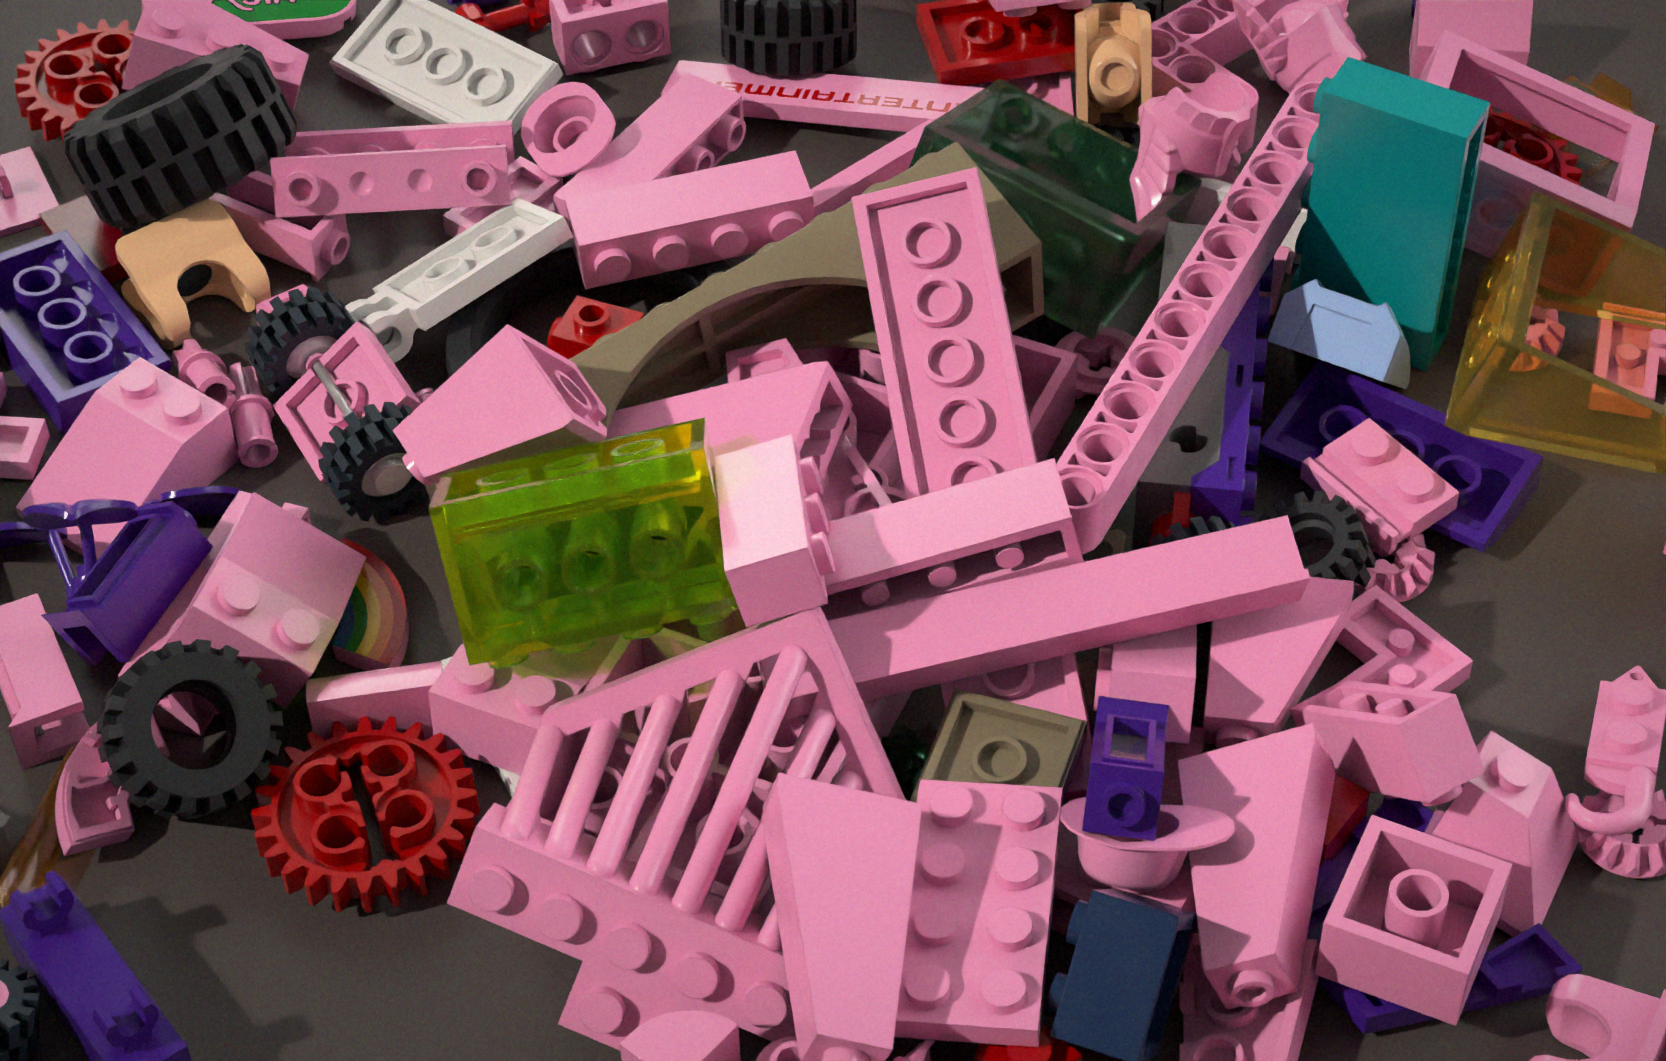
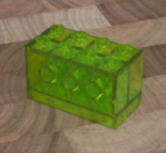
M705 417L442 474L429 506V512L469 666L488 662L489 667L493 669L507 668L526 661L529 658L528 653L555 647L558 654L576 653L594 646L596 638L622 633L624 639H641L657 634L663 629L662 624L689 618L690 623L693 625L710 624L727 618L730 615V609L739 608L724 570L714 454ZM662 536L667 538V540H654L650 537ZM584 551H594L599 554L593 555L586 553Z

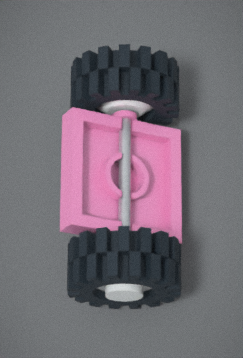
M308 287L306 297H303L299 289L288 291L290 300L282 303L279 296L269 301L274 309L268 314L260 309L254 316L260 327L249 325L246 335L250 341L245 342V351L271 394L276 398L281 395V398L273 407L319 481L330 487L347 514L351 517L356 514L361 521L368 522L372 514L378 522L388 520L389 510L392 509L395 510L398 516L407 513L408 511L404 504L410 500L418 506L426 499L421 492L426 487L405 466L402 457L407 452L392 430L421 403L375 334L358 321L355 322L341 300L337 299L334 293L328 290L322 295L318 288Z

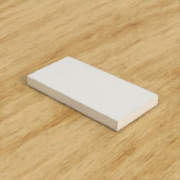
M381 0L329 62L335 74L435 125L512 120L513 136L521 128L522 121L533 102L542 93L554 87L563 76L558 63L429 0Z

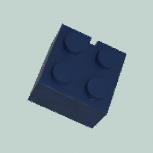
M1117 888L1092 890L1089 902L1079 900L1072 913L1066 936L1067 943L1076 945L1068 974L1062 972L1056 974L1047 998L1045 1014L1055 1018L1050 1036L1124 1061H1145L1158 1055L1197 923L1196 913Z

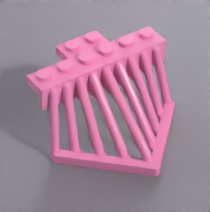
M814 607L759 623L552 704L544 712L509 808L493 803L477 824L447 904L583 961L558 1025L620 1050V1043L646 1021L674 1011L699 1010L726 1017L737 1023L739 1028L772 1042L784 1037H796L775 902L767 917L753 912L770 871L762 818L724 900L709 894L806 664L819 692L782 773L811 779L835 728L848 759L838 774L834 785L906 800L827 619L820 607ZM780 653L681 881L665 875L753 664ZM716 678L639 861L636 863L626 859L625 856L635 822L679 713L683 708L686 691L691 687ZM653 703L596 843L593 845L583 840L585 820L615 741L620 734L624 713ZM591 727L552 827L541 823L539 808L562 743L568 735Z

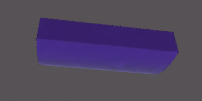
M67 230L0 253V353L63 438L94 392L139 357L167 373L172 369L169 357Z
M1320 359L1265 432L1259 444L1260 452L1301 470L1302 461L1308 457L1314 460L1323 453L1325 446L1370 418L1459 492L1456 509L1429 528L1481 552L1486 551L1501 537L1537 490L1543 456Z

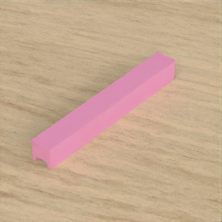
M1286 515L832 619L827 622L864 702L1300 601L1309 583L1310 575L1308 569L1303 567L1291 525ZM780 653L757 662L763 689H765ZM807 664L783 720L810 714L819 691Z

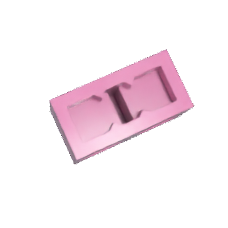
M549 0L553 44L566 75L590 73L601 68L629 62H642L653 57L671 54L667 0Z

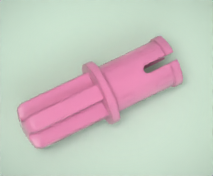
M195 339L183 340V349L175 350L172 353V361L179 371V380L227 408L231 407L236 398V395L231 390H236L230 378L227 377V369L224 362L213 352L202 349Z
M240 362L234 363L229 367L230 373L227 374V377L235 385L236 390H231V392L236 395V398L231 407L228 408L238 445V457L245 466L252 468L264 467L272 463L278 454V448L275 445L270 425L274 417L272 403L263 395L259 374L254 366L243 367Z

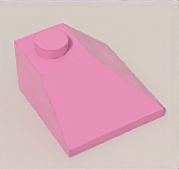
M1491 730L1476 746L1485 772L1462 784L1463 791L1458 797L1437 805L1424 833L1513 864L1500 918L1496 927L1515 937L1538 923L1542 925L1580 838L1572 819L1565 810V800L1552 768Z

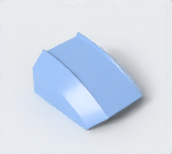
M1317 279L1284 294L1268 337L1269 342L1403 389L1408 387L1410 379L1409 346L1392 308L1387 303L1379 306L1369 304L1326 289Z

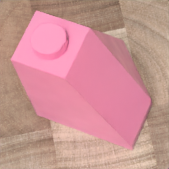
M507 324L392 431L407 452L402 457L405 466L418 481L426 486L436 483L460 495L597 446L607 437V428L601 423L606 417V407L575 363Z
M1310 577L1300 601L1211 621L1201 743L1215 744L1220 749L1278 733L1282 730L1291 715L1290 708L1297 705L1347 623L1353 597L1354 581Z

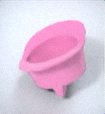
M568 82L552 87L533 102L522 121L521 138L525 148L544 173L550 177L576 175L580 170L593 163L613 141L616 122L613 113L595 90L585 83Z
M1086 797L1070 800L1061 807L1060 820L1067 829L1078 835V872L1081 879L1089 884L1109 889L1117 888L1133 894H1148L1165 888L1177 878L1188 851L1214 846L1226 841L1235 833L1234 820L1225 813L1209 808L1187 805L1160 804L1155 841L1082 831Z

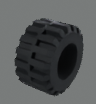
M720 0L721 56L725 58V61L737 67L770 75L814 74L845 65L853 60L857 53V0Z
M196 639L191 644L182 645L181 640L166 643L157 651L151 650L139 658L117 679L118 681L108 691L102 703L105 708L103 715L98 718L96 734H102V745L98 748L101 763L108 762L112 770V774L108 778L116 789L122 785L131 794L127 799L138 808L146 805L155 809L153 815L165 818L179 815L183 819H194L205 814H214L240 801L252 792V788L265 779L271 770L268 767L270 760L278 756L282 741L275 739L276 730L283 726L282 711H273L271 701L278 697L272 683L265 687L262 685L257 675L263 670L253 660L245 665L236 658L240 651L228 645H225L220 650L212 648L211 640ZM173 692H191L206 698L218 709L226 727L224 751L215 763L206 768L193 770L180 767L169 761L154 742L151 731L153 710L162 698Z

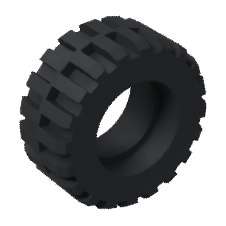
M248 44L234 45L229 49L216 50L212 54L202 55L181 66L171 68L151 80L148 79L138 84L128 92L116 96L104 106L96 108L87 114L85 119L75 123L71 130L65 133L63 153L99 219L113 228H130L139 223L146 224L157 220L161 216L181 211L186 206L195 202H201L225 187L236 184L251 172H256L265 166L271 158L277 157L284 152L286 146L292 144L296 136L297 120L263 54Z

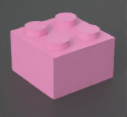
M1371 815L1323 923L1315 975L1456 1026L1500 918L1513 864Z

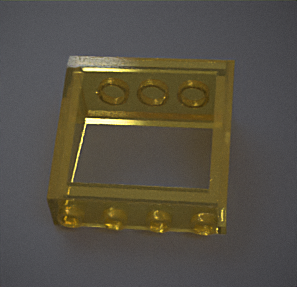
M1534 190L1480 274L1444 426L1470 437L1666 475V398L1663 406L1525 343L1533 306L1666 330V250Z

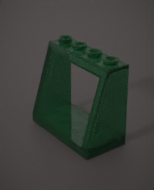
M998 79L926 125L909 165L910 168L924 155L933 152L937 153L958 142L1041 241L1044 292L1043 315L1091 340H1094L1103 331L1163 254L1167 222L1184 223L1202 183V180L1190 174L1178 173L1173 192L1137 222L1129 178L1136 163L1139 149L1002 79Z

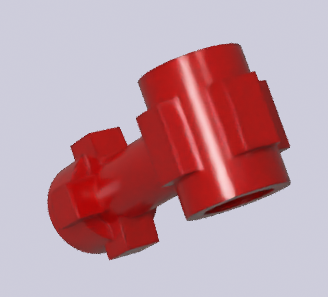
M519 0V4L486 14L474 3L463 4L454 11V13L495 33L525 24L530 32L543 29V26L551 23L549 0Z

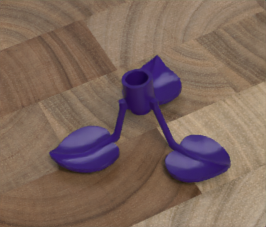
M229 486L186 488L162 493L159 495V499L148 501L143 506L173 501L192 516L223 515L237 493L242 490ZM104 498L80 500L72 505L65 502H49L28 506L23 510L24 522H0V549L21 544L49 543L66 585L68 599L97 562L92 525L130 521L137 518L138 507L131 501ZM78 526L80 530L84 564L77 566V577H75L61 541L68 538L67 527Z

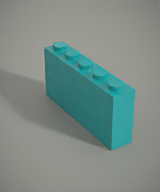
M1347 57L1332 79L1325 77L1322 80L1313 103V112L1320 115L1319 126L1311 138L1307 151V161L1314 163L1312 175L1305 185L1301 198V208L1308 211L1306 221L1300 229L1295 244V253L1302 255L1301 264L1293 277L1290 291L1317 279L1326 289L1369 304L1379 306L1387 303L1392 308L1409 346L1410 366L1426 371L1449 333L1490 102Z

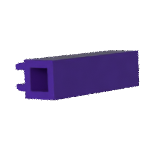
M52 870L45 874L47 881L45 885L24 894L19 889L11 893L10 904L0 909V922L10 950L21 967L28 971V977L30 979L35 978L38 984V991L88 1061H192L185 1042L62 876H59L57 872Z

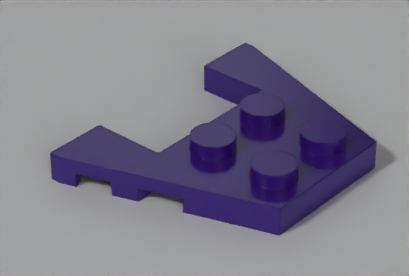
M1384 797L1383 803L1372 815L1424 833L1434 813L1427 806L1422 805L1420 801L1404 798L1387 799ZM1367 816L1352 830L1350 841L1332 861L1327 859L1319 868L1307 939L1317 940L1319 946L1323 923L1370 820ZM1538 923L1484 955L1462 1013L1550 994L1553 985L1558 980L1569 974L1581 975L1583 968ZM1321 976L1318 978V983L1363 1034L1435 1019Z

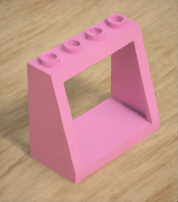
M1444 29L1423 68L1419 80L1447 89L1451 87L1466 95L1488 101L1491 106L1618 163L1607 198L1486 143H1483L1464 247L1584 300L1633 226L1638 210L1655 123Z

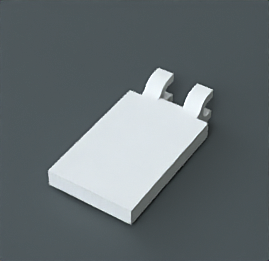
M516 198L511 201L510 205H505L372 288L375 294L368 299H358L347 304L345 308L355 322L361 320L364 326L372 330L381 345L388 340L393 328V338L388 344L383 345V348L393 363H396L409 352L416 329L428 330L574 236L563 216Z

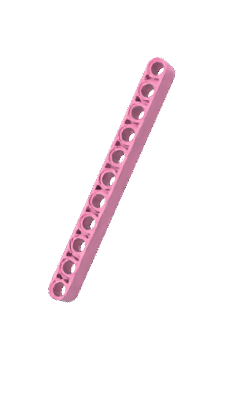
M1306 82L1298 85L1291 92L1056 464L1082 554L1094 550L1103 540L1303 209L1301 208V198L1305 185L1312 175L1314 163L1307 161V151L1311 138L1319 126L1320 115L1313 112V103L1321 82Z

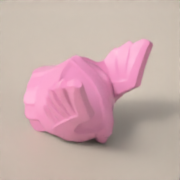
M1231 0L1237 24L1253 46L1267 76L1271 81L1275 80L1289 94L1298 85L1303 83L1322 82L1325 77L1332 79L1347 57L1364 61L1368 57L1356 42V35L1346 22L1349 16L1347 12L1349 0H1302L1293 2L1282 7L1270 19L1269 23L1264 20L1248 0Z
M1217 71L1209 75L1204 83L1196 86L1190 93H1184L1180 88L1175 87L1167 95L1151 98L1138 107L1140 145L1137 160L1129 181L1139 229H1152L1158 215L1163 214L1169 196L1173 192L1178 173L1191 177L1212 178L1234 184L1236 181V168L1242 160L1237 150L1239 143L1237 139L1251 119L1250 97L1244 91L1241 83L1233 80L1226 73Z

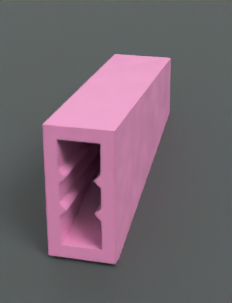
M814 362L616 410L607 430V437L602 451L601 491L610 504L718 505L714 457L790 434L793 435L800 458L813 457L822 483L853 403L829 362Z
M1314 723L1178 760L1183 805L1213 809L1225 813L1234 820L1235 833L1226 841L1208 848L1189 851L1203 972L1227 1010L1240 1006H1260L1269 1002L1272 998L1298 991L1336 775L1334 763Z
M779 772L763 805L762 824L800 1061H886L893 1050L922 804Z

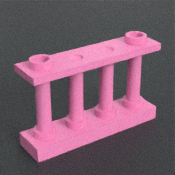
M512 120L296 132L295 140L291 145L285 147L286 157H273L270 159L276 218L510 205L508 165L515 161Z

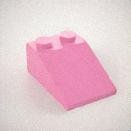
M139 357L94 392L16 506L18 516L23 518V510L28 506L36 504L65 502L72 505L80 500L97 498L131 501L138 507L143 506L148 501L159 499V495L165 492L209 486L239 461L228 408ZM128 521L92 525L97 561ZM78 526L67 527L68 538L62 539V543L83 556Z
M253 492L168 643L181 640L182 645L191 644L196 639L211 640V647L220 650L225 645H228L240 651L236 658L245 665L253 660L263 670L257 675L258 679L264 687L272 683L278 696L272 701L286 709L316 669L341 620L366 556Z
M525 600L461 644L432 685L428 694L433 736L438 733L445 735L448 750L459 748L462 751V755L521 775L544 712L550 705L584 691L622 632Z

